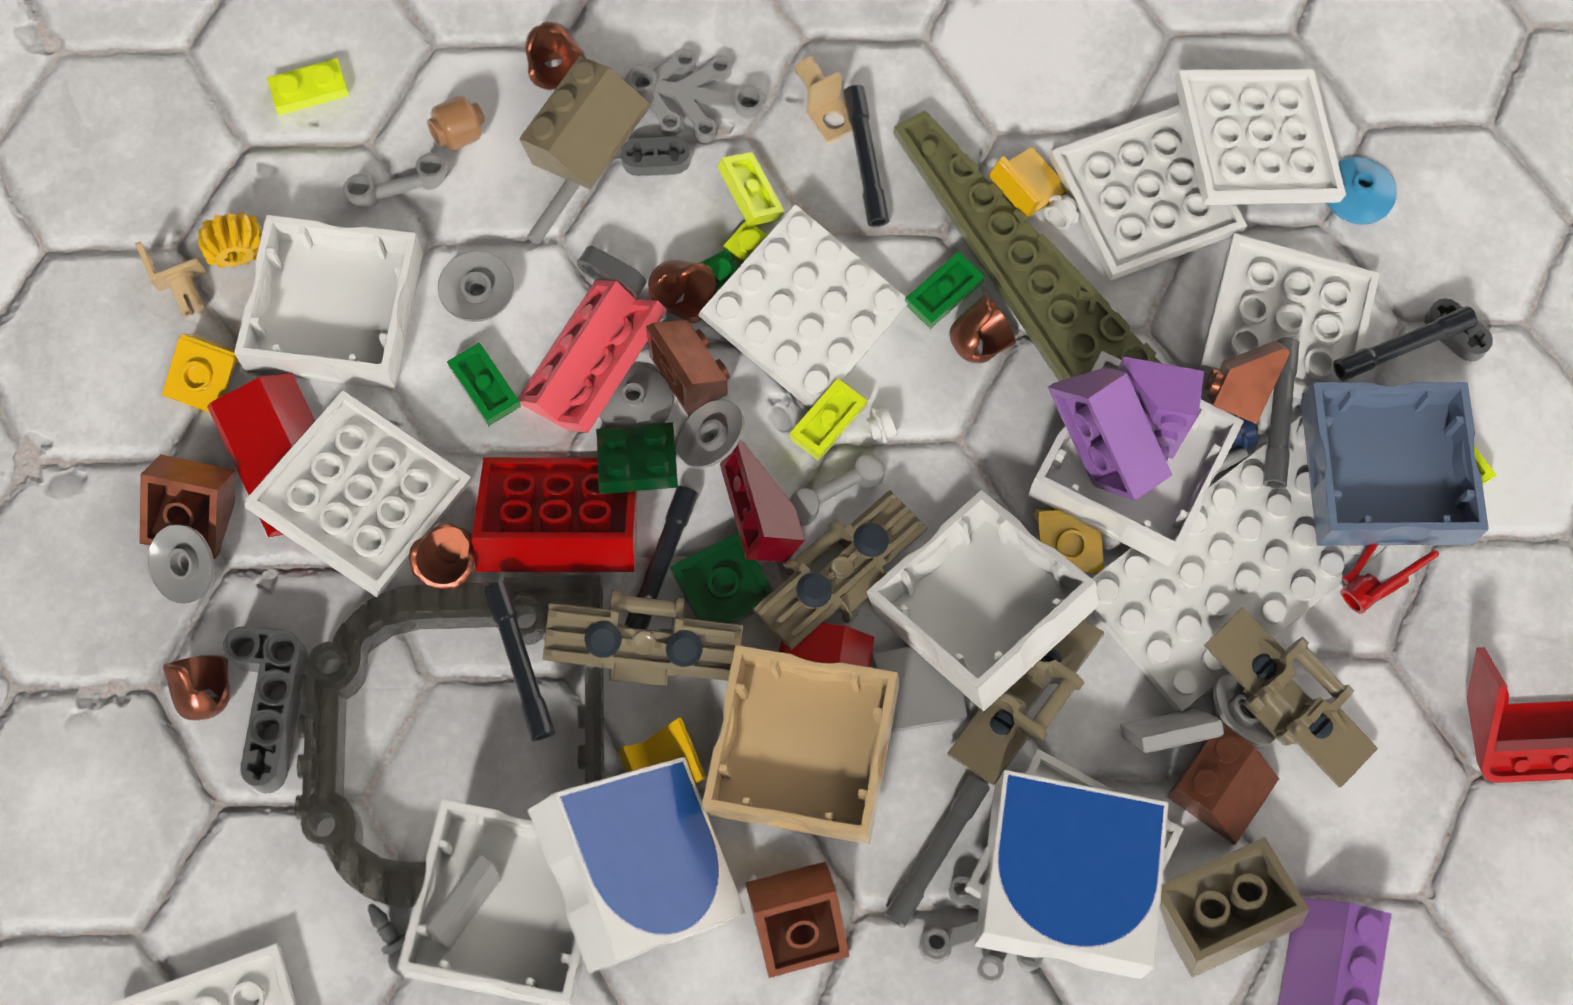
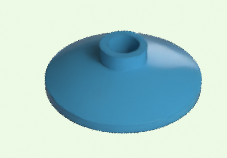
M1351 157L1339 161L1338 165L1346 196L1341 202L1327 203L1329 208L1341 219L1354 224H1371L1386 217L1392 210L1397 197L1396 184L1388 170L1381 164L1363 157ZM1359 182L1366 184L1369 188L1360 186Z

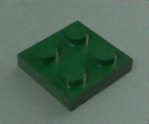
M673 422L596 429L600 494L678 488Z
M739 532L670 566V571L697 620L736 624L755 614L753 611L754 607L773 592L757 561L746 559Z

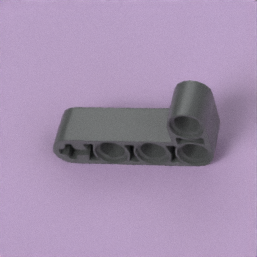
M247 626L236 627L225 636L223 650L226 656L240 669L258 672L240 773L243 780L258 792L264 794L273 793L284 785L287 777L307 668L308 652L300 640L291 632ZM250 641L254 642V648L248 655L238 656V650L242 644ZM294 646V652L290 658L282 661L277 659L278 653L283 647ZM279 684L287 685V691L282 698L270 700L271 691L275 686ZM278 723L280 730L275 738L263 740L265 728L268 725ZM260 750H264L266 755H263ZM266 765L271 768L270 773H263L260 779L256 775L257 771L265 770Z

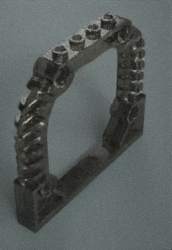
M600 575L504 578V581L508 583L517 611V620L524 614L536 616L533 625L528 628H520L525 645L536 644L542 639L545 640L549 603L603 609V584ZM490 582L463 583L456 589L448 588L445 590L417 584L386 590L378 597H373L362 603L345 623L343 622L337 629L333 642H323L315 646L308 657L307 674L301 675L300 693L302 699H306L305 714H300L298 722L299 736L301 739H304V754H299L297 758V775L299 779H303L302 795H297L295 800L296 819L301 820L302 833L306 839L321 850H326L331 864L342 879L354 890L377 903L399 908H413L424 885L426 862H404L381 858L363 846L361 816L355 807L344 798L347 699L356 694L365 683L368 671V654L394 635L422 629L498 627L493 620L484 592V588L492 584ZM334 658L341 660L340 667L335 672L330 674L323 673V668L327 661ZM585 665V705H578L577 709L578 729H585V745H578V769H585V784L605 779L604 667ZM325 818H334V830L327 836H318L317 828L319 823Z

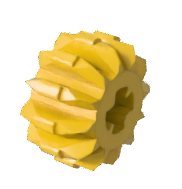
M228 212L222 216L214 215L213 220L202 222V228L198 230L199 249L202 250L207 264L217 265L218 268L233 266L235 268L241 264L249 265V261L256 260L263 230H261L256 217L247 216L245 212L237 214Z

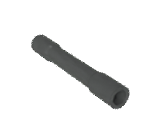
M1290 337L1279 338L1276 341L1283 344L1291 352L1274 386L1269 446L1266 450L1263 484L1270 488H1284L1287 486L1290 457L1288 446L1294 379L1297 374L1300 345L1297 339Z
M969 775L951 804L948 815L911 875L901 885L886 909L884 916L903 928L906 927L922 901L926 888L966 823L972 819L984 800L990 787L982 780Z

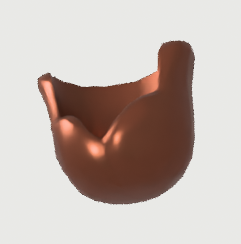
M543 22L541 25L535 26L527 35L525 51L528 61V75L535 86L544 90L556 89L579 56L585 57L584 52L577 45L572 34L560 23ZM563 58L560 65L551 68L544 64L545 62Z
M667 260L653 269L648 281L650 299L658 300L667 309L666 312L674 314L683 320H688L689 323H697L702 320L698 316L700 311L717 292L716 280L712 269L703 263ZM684 294L683 301L676 303Z
M987 294L983 295L975 304L960 315L949 330L950 341L960 357L971 363L988 362L998 353L1016 343V337L1008 320ZM979 338L983 340L982 354L977 349L980 342Z
M442 523L436 525L423 537L414 541L410 547L408 557L414 576L427 586L435 589L445 590L460 587L469 579L474 570L473 565L475 562L470 532L452 523Z
M201 655L175 660L163 665L162 668L167 679L173 705L178 714L184 719H210L220 714L228 705L231 688L228 678V659L222 655ZM211 689L218 697H210L208 693L203 691Z

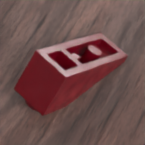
M739 441L733 452L721 461L720 468L745 557L748 560L786 562L805 541L804 530L800 525L796 508L746 444Z

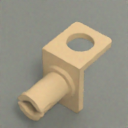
M812 56L806 57L797 63L794 71L808 89L806 112L827 143H831L852 132L846 106L840 98L841 74L836 72L825 77ZM830 113H837L843 117L844 124L838 129H830L824 124L823 119Z
M141 241L135 243L151 282L159 292L171 288L181 316L193 315L188 300H190L196 313L201 312L205 308L192 281L193 278L206 273V269L199 258H194L157 273L148 250Z

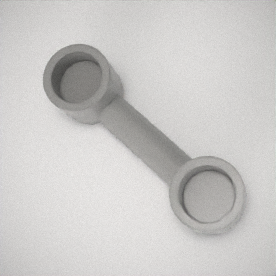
M427 153L417 160V173L378 185H374L368 175L355 174L345 181L344 192L349 202L360 208H372L383 198L421 187L427 190L437 188L446 178L447 166L441 155Z
M861 455L856 459L854 468L815 490L800 489L796 491L789 500L796 508L800 525L811 524L817 518L819 504L855 484L864 488L877 487L883 481L885 473L882 461L874 455Z

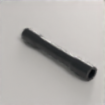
M852 85L845 88L843 94L848 121L852 127L863 186L862 196L867 223L870 227H881L888 224L890 220L884 190L880 183L869 124L870 115L865 88L862 85Z
M1463 307L1437 318L1432 323L1373 347L1363 348L1334 360V372L1341 381L1348 380L1370 371L1377 365L1440 339H1448L1477 326V316L1471 307Z
M678 486L665 516V524L639 592L635 597L658 598L681 534L688 524L699 494L695 490L685 486ZM629 612L624 625H628V628L648 630L653 615Z
M506 581L492 583L484 588V592L493 620L500 632L519 692L521 709L531 740L540 741L549 738L555 734V730L545 699L541 696L519 628L517 611L508 583Z

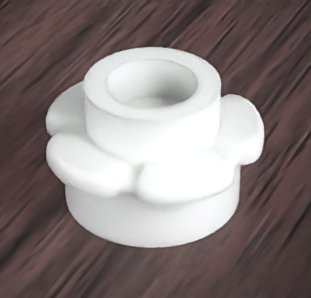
M1066 195L1050 197V203L1044 211L1049 223L1058 229L1065 230L1072 223L1076 224L1079 221L1080 214L1077 212L1078 207L1075 200Z
M887 407L877 411L875 408H872L871 413L873 416L866 419L873 440L881 438L882 443H887V439L897 436L891 415Z

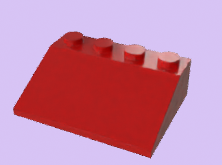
M483 457L472 531L476 572H635L638 491L600 494L597 458Z

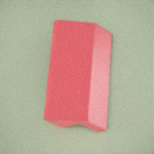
M595 280L519 395L518 400L520 404L566 430L589 433L648 341L646 326L653 322H660L667 309L658 300L635 299L617 281Z

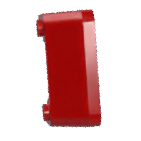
M1476 647L1467 692V706L1476 761L1483 776L1488 781L1494 783L1573 779V701L1508 704L1509 692L1506 682L1485 647Z

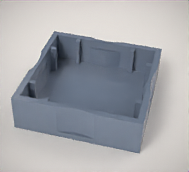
M1314 382L1301 399V409L1317 546H1363L1370 544L1472 545L1489 530L1482 477L1474 455L1475 429L1468 382H1412L1398 386H1384L1369 382Z

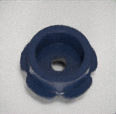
M1239 417L1244 422L1232 447L1239 446V448L1243 447L1247 450L1248 446L1258 443L1257 431L1253 422Z

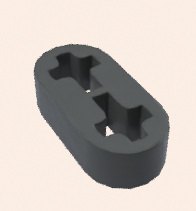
M680 137L634 138L628 140L622 146L621 161L625 171L634 176L673 175L687 170L691 162V151L686 140ZM678 150V160H671L670 151ZM634 152H641V162H634Z
M587 246L577 261L578 267L594 280L617 281L635 299H637L647 284L646 278L638 270L594 246Z
M1439 299L1427 311L1424 320L1425 324L1434 322L1444 313L1449 314L1463 307L1452 299ZM1479 321L1477 326L1448 339H1440L1457 356L1470 362L1483 358L1493 345L1491 332ZM1474 337L1479 343L1472 348L1467 342Z

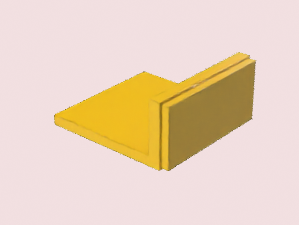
M1032 146L1009 161L1005 156L1001 157L989 174V178L1003 191L1017 209L1019 208L1028 218L1050 203V197L1054 195L1062 196L1066 193L1059 176Z
M181 334L178 338L161 395L209 412L207 406L210 402L226 394L234 364L240 363L234 354L235 349L196 334Z
M1052 507L1034 508L1033 516L1038 521L1040 542L1056 549L1086 574L1099 573L1104 569L1102 532L1076 520L1061 510H1056Z
M677 718L643 743L623 746L618 751L626 773L685 757L695 785L706 778L682 718Z

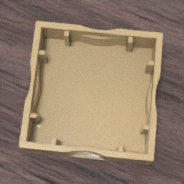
M735 645L724 697V721L721 734L712 754L702 802L703 809L710 816L870 845L900 685L898 672L846 663H816L801 659L792 654Z

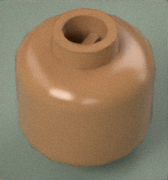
M456 96L434 106L431 111V118L427 120L429 131L439 147L445 146L453 151L478 141L482 134L481 124L485 123V117L480 106L476 102L471 104L462 96Z

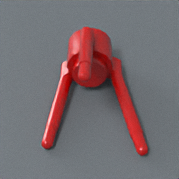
M1378 544L1367 545L1353 568L1342 577L1346 586L1341 589V596L1353 611L1363 614L1376 602L1409 582L1408 577L1437 558L1439 552L1437 550L1429 552L1381 584L1370 573L1364 576L1359 575L1378 547Z

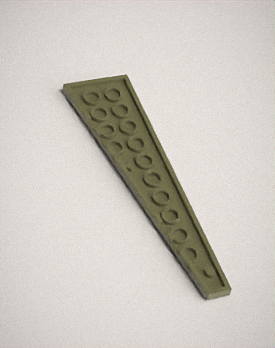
M926 111L894 126V136L1058 381L1091 372L1102 351L1120 360L1123 357L1161 363L1155 357L1157 353L1147 343L1143 344L1130 330V325L1122 316L1110 307V304L1043 234L1039 235L1027 222L1028 218L1019 208L1015 210L1003 197V191L994 182L991 184L978 171V165L966 153L960 150L959 145Z

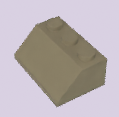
M579 56L520 136L519 140L532 165L562 178L569 179L591 190L647 112L650 104L610 67Z
M1265 837L1162 884L1160 910L1170 940L1192 978L1302 927L1309 911L1308 906Z

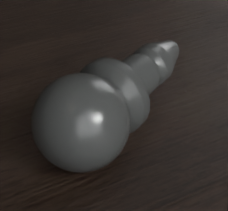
M369 904L368 913L373 927L377 928V933L383 942L387 943L381 951L383 954H388L390 969L395 974L403 976L397 968L406 933L398 936L396 928L392 922L388 921L386 913L375 904Z

